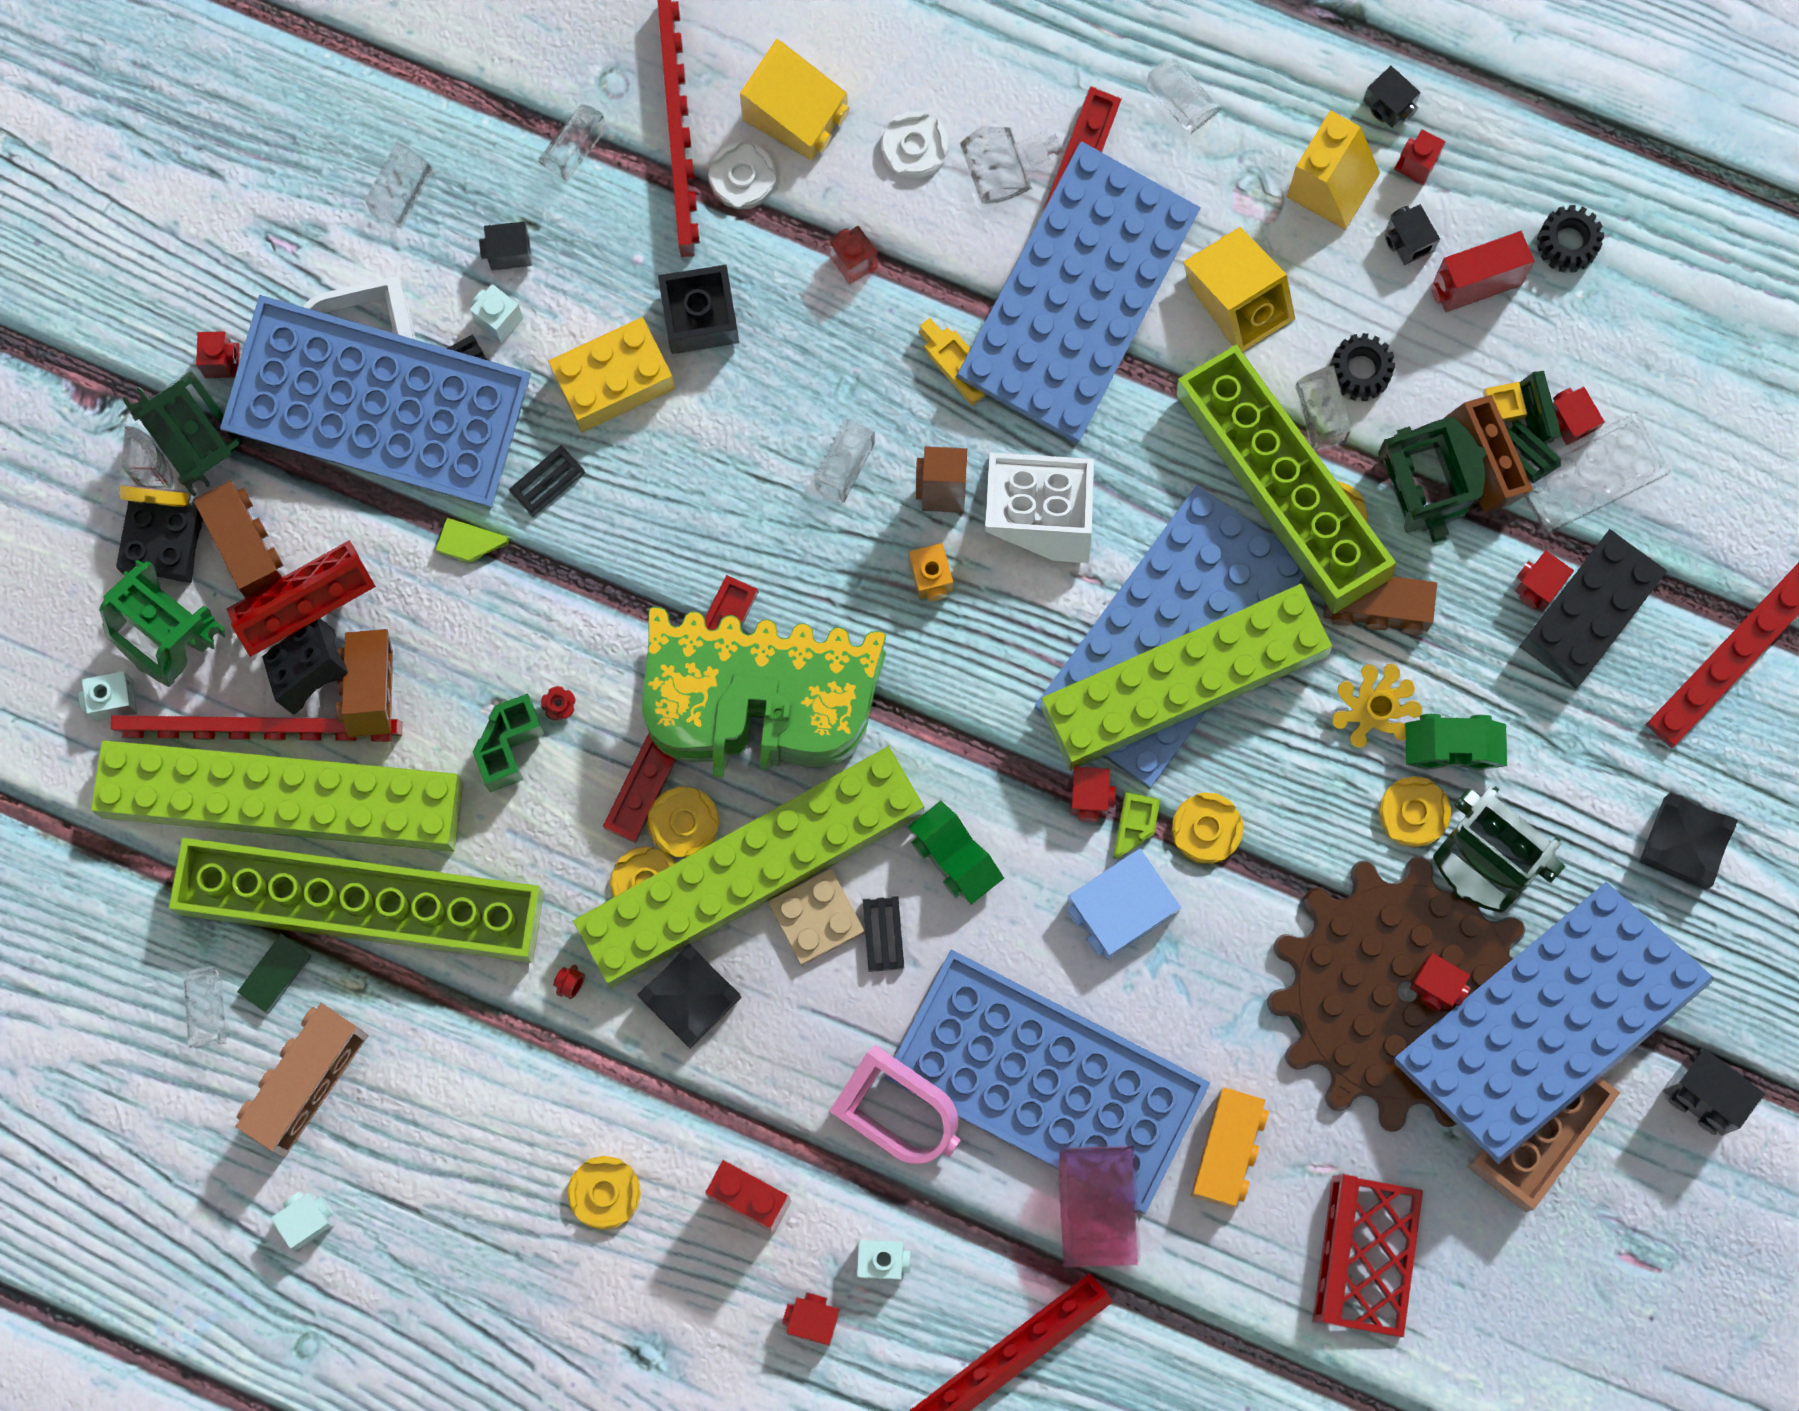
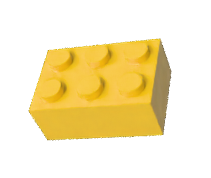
M643 317L548 360L552 374L581 433L675 390L673 376Z

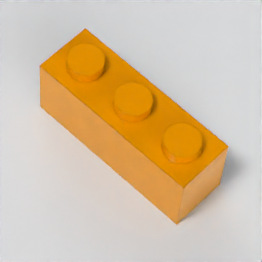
M1225 1087L1220 1090L1190 1196L1232 1209L1236 1207L1238 1201H1245L1250 1181L1244 1180L1247 1166L1254 1167L1259 1151V1146L1254 1144L1257 1130L1264 1131L1269 1115V1110L1263 1109L1265 1099Z

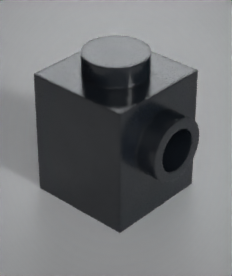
M1390 65L1367 87L1363 102L1370 107L1371 113L1378 121L1386 122L1393 128L1400 120L1405 123L1416 113L1419 108L1416 104L1421 92Z
M1421 204L1411 209L1409 206H1404L1391 214L1385 230V240L1392 251H1397L1404 266L1435 251L1440 238Z
M525 221L484 226L485 238L479 239L481 259L488 260L491 270L532 266L530 238Z

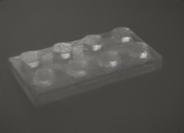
M1636 411L1555 451L1561 458V467L1535 483L1530 481L1533 491L1524 497L1547 535L1669 475L1671 469ZM1530 463V465L1536 471L1539 470V468L1535 464Z

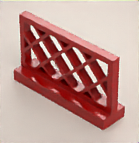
M348 540L226 608L232 621L231 626L248 655L252 657L375 588L376 585L353 544Z
M1347 1174L1332 1176L1312 1319L1313 1323L1404 1337L1423 1190L1361 1179ZM1359 1187L1371 1189L1380 1201L1366 1213L1357 1202ZM1381 1191L1390 1192L1391 1194L1385 1198ZM1399 1194L1412 1197L1410 1212L1401 1219L1389 1204ZM1384 1207L1395 1224L1380 1234L1369 1217ZM1357 1212L1360 1217L1355 1220V1215ZM1409 1220L1407 1229L1404 1223H1406ZM1364 1222L1375 1239L1360 1249L1352 1238L1353 1229ZM1396 1229H1399L1406 1239L1405 1249L1395 1256L1384 1238ZM1379 1243L1390 1260L1375 1271L1364 1254ZM1352 1249L1355 1254L1350 1257V1251ZM1404 1257L1403 1266H1402L1401 1263L1399 1262V1260ZM1359 1259L1370 1276L1355 1286L1347 1275L1348 1266ZM1394 1265L1401 1275L1400 1286L1390 1293L1379 1275ZM1374 1280L1385 1297L1370 1308L1359 1291ZM1347 1285L1350 1291L1345 1294V1288ZM1399 1294L1398 1303H1397V1301L1394 1299V1297ZM1354 1295L1365 1313L1354 1321L1341 1319L1343 1303ZM1388 1302L1396 1312L1395 1328L1383 1326L1374 1314V1312ZM1369 1317L1373 1324L1363 1323V1321Z

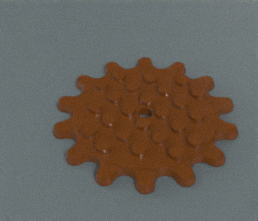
M1415 856L1411 858L1406 865L1405 875L1399 882L1395 883L1384 881L1379 876L1375 865L1366 860L1359 861L1354 864L1350 872L1353 890L1347 898L1335 899L1319 888L1311 889L1305 894L1303 900L1304 907L1314 920V927L1309 935L1297 937L1291 934H1283L1274 942V953L1279 959L1288 962L1293 967L1295 980L1291 986L1277 989L1270 993L1267 998V1006L1270 1012L1276 1016L1294 1017L1299 1021L1302 1029L1300 1038L1288 1047L1285 1053L1286 1062L1295 1070H1302L1316 1064L1327 1068L1331 1075V1083L1326 1091L1325 1101L1332 1110H1346L1357 1097L1368 1096L1378 1104L1379 1123L1387 1131L1396 1132L1405 1125L1409 1109L1417 1104L1428 1106L1433 1111L1437 1122L1442 1126L1453 1127L1457 1123L1395 1064V1057L1457 1005L1454 1004L1447 1011L1442 1008L1440 1011H1435L1424 1005L1420 1001L1422 996L1417 993L1413 1001H1403L1397 994L1398 985L1403 982L1412 983L1426 957L1433 952L1470 975L1465 984L1470 987L1467 998L1511 961V948L1524 937L1525 925L1521 919L1515 916H1509L1496 922L1489 921L1483 917L1479 906L1466 899L1458 900L1454 895V889L1445 891L1438 888L1433 881V866L1425 857Z

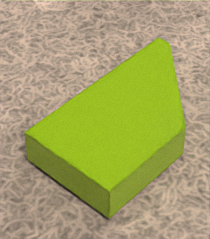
M447 518L435 550L438 554L472 563L499 547L507 546L510 540L507 536Z
M1125 792L1113 854L1114 859L1121 858L1154 835L1160 799Z

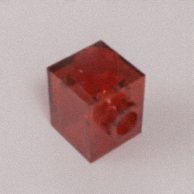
M859 225L851 230L848 228L844 229L833 237L830 243V257L849 285L878 267V252Z

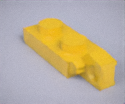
M928 318L919 326L918 333L927 343L923 347L924 350L969 404L974 406L987 394L956 378L970 347L955 330L952 332L947 327L942 331L931 318Z

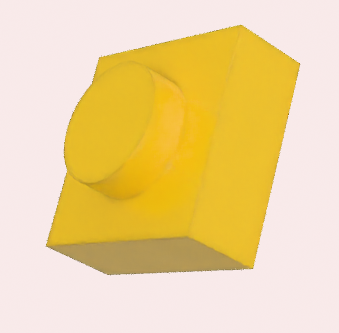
M1519 382L1484 389V397L1488 395L1493 396L1504 422L1525 419L1527 411Z

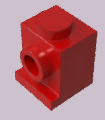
M1421 129L1415 140L1412 138L1408 139L1394 170L1424 185L1436 165L1446 141Z
M225 331L197 332L196 366L204 378H235L240 362V343H232Z

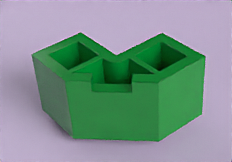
M528 693L494 706L488 718L489 722L473 750L483 781L490 793L524 780L512 747L545 735Z
M1439 714L1420 715V720L1405 723L1406 765L1426 770L1457 765L1477 771L1507 766L1506 724L1493 721L1490 715H1472L1470 718H1441Z
M941 800L907 826L915 838L911 842L912 846L923 859L927 856L946 878L943 884L955 898L961 895L972 905L1004 879L991 856L972 839L957 814Z

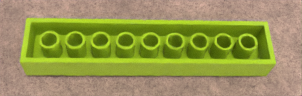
M102 740L91 811L102 819L455 852L463 781L457 773Z
M887 746L572 921L607 985L612 989L684 949L688 944H693L914 821L924 814L925 807L890 746Z
M182 838L169 909L180 916L533 963L544 892L538 885Z

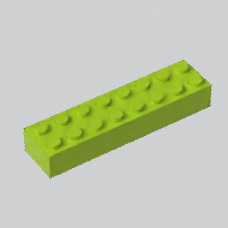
M1237 344L1178 378L1177 398L1333 614L1393 578L1396 566L1395 560Z
M1301 583L1042 697L1040 708L1069 770H1072L1074 766L1079 767L1326 658L1333 646Z

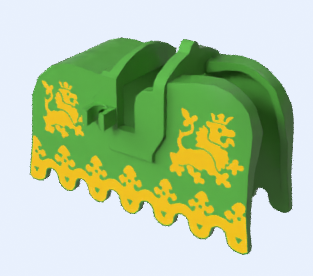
M652 607L649 609L648 651L642 699V712L651 740L663 753L676 760L688 762L713 761V776L724 777L729 756L740 755L746 750L749 743L751 717L764 718L760 757L761 771H769L773 765L780 766V761L814 768L837 765L855 753L866 735L873 698L886 652L883 650L886 634L883 631H871L865 635L860 646H853L850 643L849 633L846 629L835 627L829 631L824 642H817L814 639L813 629L808 624L799 623L793 627L790 636L783 639L778 635L777 625L772 620L764 619L757 623L752 634L747 635L741 629L740 620L733 615L722 618L718 628L711 631L706 628L704 616L697 611L686 614L682 624L675 627L670 624L669 614L665 609Z

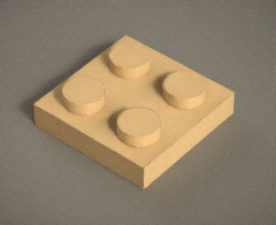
M832 868L768 901L801 966L865 934V930Z

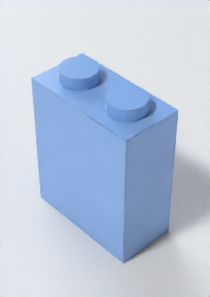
M1139 848L1071 893L1067 899L1070 906L1066 908V911L1077 926L1083 924L1090 934L1086 938L1087 942L1095 954L1099 956L1103 953L1105 958L1109 960L1178 914L1181 906L1141 848Z

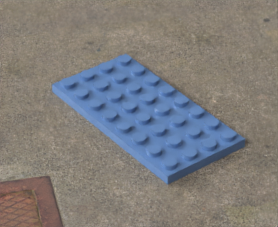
M1081 141L961 365L956 378L1077 444L1081 440L1201 207Z
M259 295L220 429L493 508L531 373Z
M1196 485L1037 701L1034 709L1043 714L1040 708L1042 697L1297 586L1305 574L1280 541ZM1207 710L1108 753L1103 757L1142 785L1151 789Z
M1605 882L1464 999L1460 1006L1457 1005L1395 1057V1064L1483 1150L1500 1164L1712 983L1713 976L1612 886Z
M952 949L895 1056V1059L945 1092L954 1103L958 1118L1143 1214H1146L1211 1083ZM885 1075L884 1079L919 1097L889 1075Z

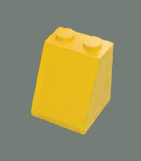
M777 38L739 93L743 121L810 160L814 158L818 151L822 153L826 149L832 136L830 132L836 124L840 126L844 122L850 109L847 102V92Z
M1330 110L1297 163L1287 193V198L1344 230L1351 223L1380 175L1361 127Z
M1241 227L1222 236L1213 244L1183 261L1189 286L1231 346L1237 344L1242 352L1296 319L1287 274Z

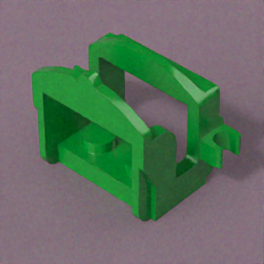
M136 560V566L129 573L124 571V577L103 596L104 601L99 608L103 621L102 627L105 636L141 672H145L156 681L170 687L175 683L174 680L183 672L187 665L186 644L200 652H204L208 647L214 649L213 636L220 634L225 638V629L215 621L210 609L206 606L191 614L161 590L155 566L151 562L142 563ZM127 621L159 646L156 652L158 664L118 633Z

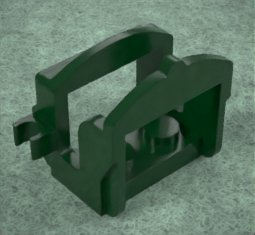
M190 370L153 398H148L145 392L138 387L137 392L141 396L138 403H131L126 396L123 398V401L131 411L134 421L140 419L180 474L177 480L180 484L185 485L190 494L195 497L197 493L193 489V483L195 481H203L206 487H209V480L204 473L230 456L243 441L239 435L227 432L231 439L225 443L186 387L190 384L193 385L220 424L222 423L224 413L197 376Z
M1454 417L1434 421L1415 430H1411L1410 426L1396 430L1397 434L1394 437L1384 439L1378 452L1379 461L1385 464L1403 514L1405 532L1409 533L1419 529L1423 531L1428 530L1433 543L1446 540V536L1449 535L1446 524L1465 517L1474 501L1479 500L1483 495L1485 482L1483 458L1486 455V450L1477 445L1469 431ZM1435 448L1452 498L1426 505L1424 491L1420 485H1415L1412 476L1414 465L1410 455Z
M1490 786L1481 797L1470 788H1467L1454 804L1466 816L1434 853L1433 858L1442 876L1454 889V895L1458 900L1466 899L1484 909L1503 913L1538 874L1552 883L1562 872L1565 865L1553 856L1562 844L1560 842L1561 838L1557 835L1552 841L1548 840L1495 797L1496 793L1500 790L1497 786L1494 788ZM1474 820L1482 826L1486 833L1497 837L1508 846L1516 857L1528 862L1530 866L1526 871H1522L1470 829L1469 826ZM1455 843L1460 853L1473 868L1450 851ZM1485 878L1511 890L1505 895Z

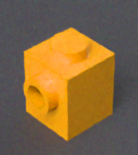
M943 543L908 551V561L919 600L927 598L930 602L946 598L949 592H953L954 582Z

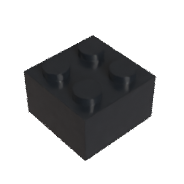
M727 264L658 275L671 354L739 343Z
M1706 1048L1687 1056L1662 1090L1670 1096L1668 1101L1675 1108L1685 1113L1687 1110L1699 1118L1698 1124L1704 1130L1713 1135L1719 1133L1721 1136L1740 1129L1765 1095L1763 1091Z

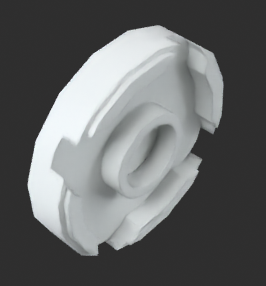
M907 111L895 116L889 122L885 131H883L881 136V154L886 165L896 174L908 179L924 178L934 174L944 164L948 154V135L943 124L937 119L935 120L930 117L929 114L922 111Z
M733 142L722 147L711 160L708 173L709 186L714 196L725 206L735 209H751L764 203L772 194L776 184L775 164L770 154L761 146L753 143L750 145L743 144V142Z

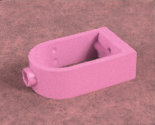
M877 1045L873 1046L866 1053L829 1110L833 1115L897 1159L910 1164L930 1162L941 1153L949 1158L961 1141L960 1138L955 1136L958 1128V1114L950 1097ZM881 1071L931 1104L938 1111L944 1127L943 1137L938 1145L930 1148L914 1147L857 1109Z

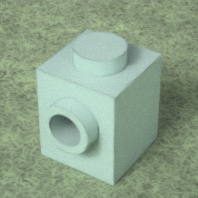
M493 284L486 291H480L471 303L470 312L475 324L501 344L523 319L519 304Z
M124 671L82 679L83 691L78 693L80 707L83 712H87L95 721L109 719L111 715L124 716L137 713L133 681Z
M299 1192L283 1202L284 1209L271 1217V1220L289 1248L295 1251L334 1226L329 1219L333 1212L322 1196L316 1198L315 1195L310 1193L303 1196Z
M859 1240L857 1279L902 1281V1273H909L910 1251L903 1250V1242Z

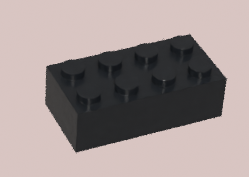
M1609 529L1519 647L1577 689L1660 582L1667 570Z

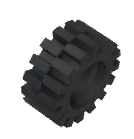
M1569 205L1567 210H1565L1564 206H1561L1557 209L1556 213L1552 211L1547 219H1545L1537 237V240H1540L1537 248L1538 251L1543 250L1541 255L1543 261L1548 258L1551 260L1548 265L1554 269L1557 264L1561 266L1559 271L1564 273L1567 268L1571 269V273L1577 272L1579 267L1583 270L1588 267L1590 262L1594 261L1603 245L1601 242L1604 239V232H1600L1603 227L1601 221L1594 222L1597 216L1593 212L1587 216L1585 214L1587 208L1581 207L1580 211H1575L1576 205ZM1564 228L1577 230L1582 235L1583 245L1576 250L1564 248L1558 241V232Z
M1363 333L1361 338H1358L1357 334L1351 335L1348 341L1345 338L1340 343V346L1336 348L1330 362L1331 369L1329 375L1330 378L1333 377L1332 384L1334 388L1339 386L1341 388L1339 393L1342 396H1345L1346 393L1350 394V400L1354 401L1357 397H1361V401H1368L1369 396H1372L1373 399L1378 397L1381 391L1384 392L1395 369V363L1392 362L1394 354L1387 351L1389 345L1386 342L1382 345L1378 343L1380 338L1374 336L1373 340L1368 339L1369 334ZM1357 356L1368 357L1375 365V373L1367 379L1357 378L1350 372L1349 362Z

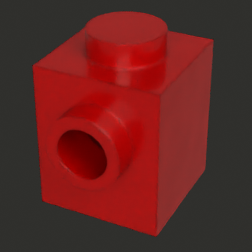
M1585 387L1574 392L1572 388H1568L1553 397V406L1561 437L1567 448L1598 433L1605 423Z
M1545 550L1535 564L1528 560L1516 576L1521 583L1515 592L1520 595V600L1528 607L1544 611L1574 570Z
M1074 766L1070 815L1078 816V820L1083 822H1098L1099 817L1106 818L1108 808L1115 807L1116 787L1109 786L1110 769Z
M1432 952L1424 960L1408 989L1422 996L1420 1001L1427 1007L1435 1011H1440L1441 1008L1447 1011L1454 1004L1460 1006L1466 998L1470 987L1465 984L1470 975Z
M806 1292L804 1299L796 1297L795 1304L787 1303L782 1325L788 1326L786 1333L788 1335L831 1346L840 1309L826 1305V1297Z

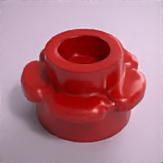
M555 686L542 696L541 708L545 710L546 717L551 720L567 719L574 712L576 699L570 690H564L561 686ZM557 700L562 702L560 706L555 705Z
M572 965L569 969L563 967L557 973L553 982V986L557 987L556 995L560 997L565 996L569 999H573L577 995L585 980V974L578 971L577 965Z

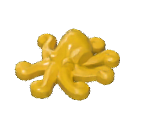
M1393 663L1387 664L1384 667L1385 676L1374 690L1372 686L1378 678V670L1371 664L1363 666L1361 674L1364 679L1360 685L1359 697L1352 695L1354 692L1353 684L1348 680L1342 681L1338 685L1339 696L1352 710L1336 711L1333 714L1332 723L1336 728L1343 729L1348 721L1360 722L1359 726L1350 735V741L1355 747L1362 748L1367 744L1365 734L1373 727L1382 732L1394 733L1397 740L1403 741L1406 739L1405 723L1391 722L1388 718L1398 719L1406 715L1417 718L1422 714V706L1418 701L1410 700L1400 705L1398 699L1412 696L1415 692V686L1412 680L1403 679L1399 687L1391 688V685L1400 678V670Z

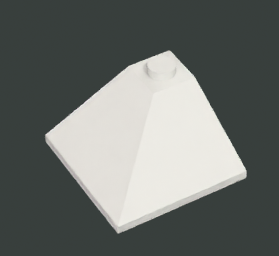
M990 452L985 532L1053 561L1089 563L1092 535L1094 459Z

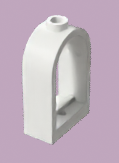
M400 276L321 293L311 298L303 306L304 308L327 313L386 298L393 333L416 340L406 292Z

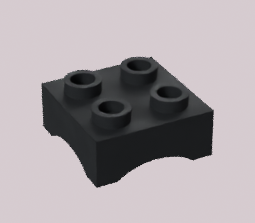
M128 501L116 568L122 574H124V571L129 573L136 566V560L142 563L149 561L155 566L157 577L192 583L195 550L203 522L198 509Z
M321 618L289 635L279 644L272 646L262 656L275 701L293 715L303 709L307 699L317 689L330 682L340 680L348 673L346 665L336 648L335 631Z
M1670 792L1663 798L1639 862L1707 890L1714 885L1724 852L1738 820L1700 807Z
M688 944L656 978L637 994L690 1049L742 998L740 993L691 944Z

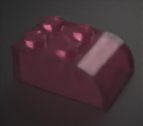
M1134 1146L1061 1148L1059 1153V1197L1064 1267L1138 1265L1141 1252Z

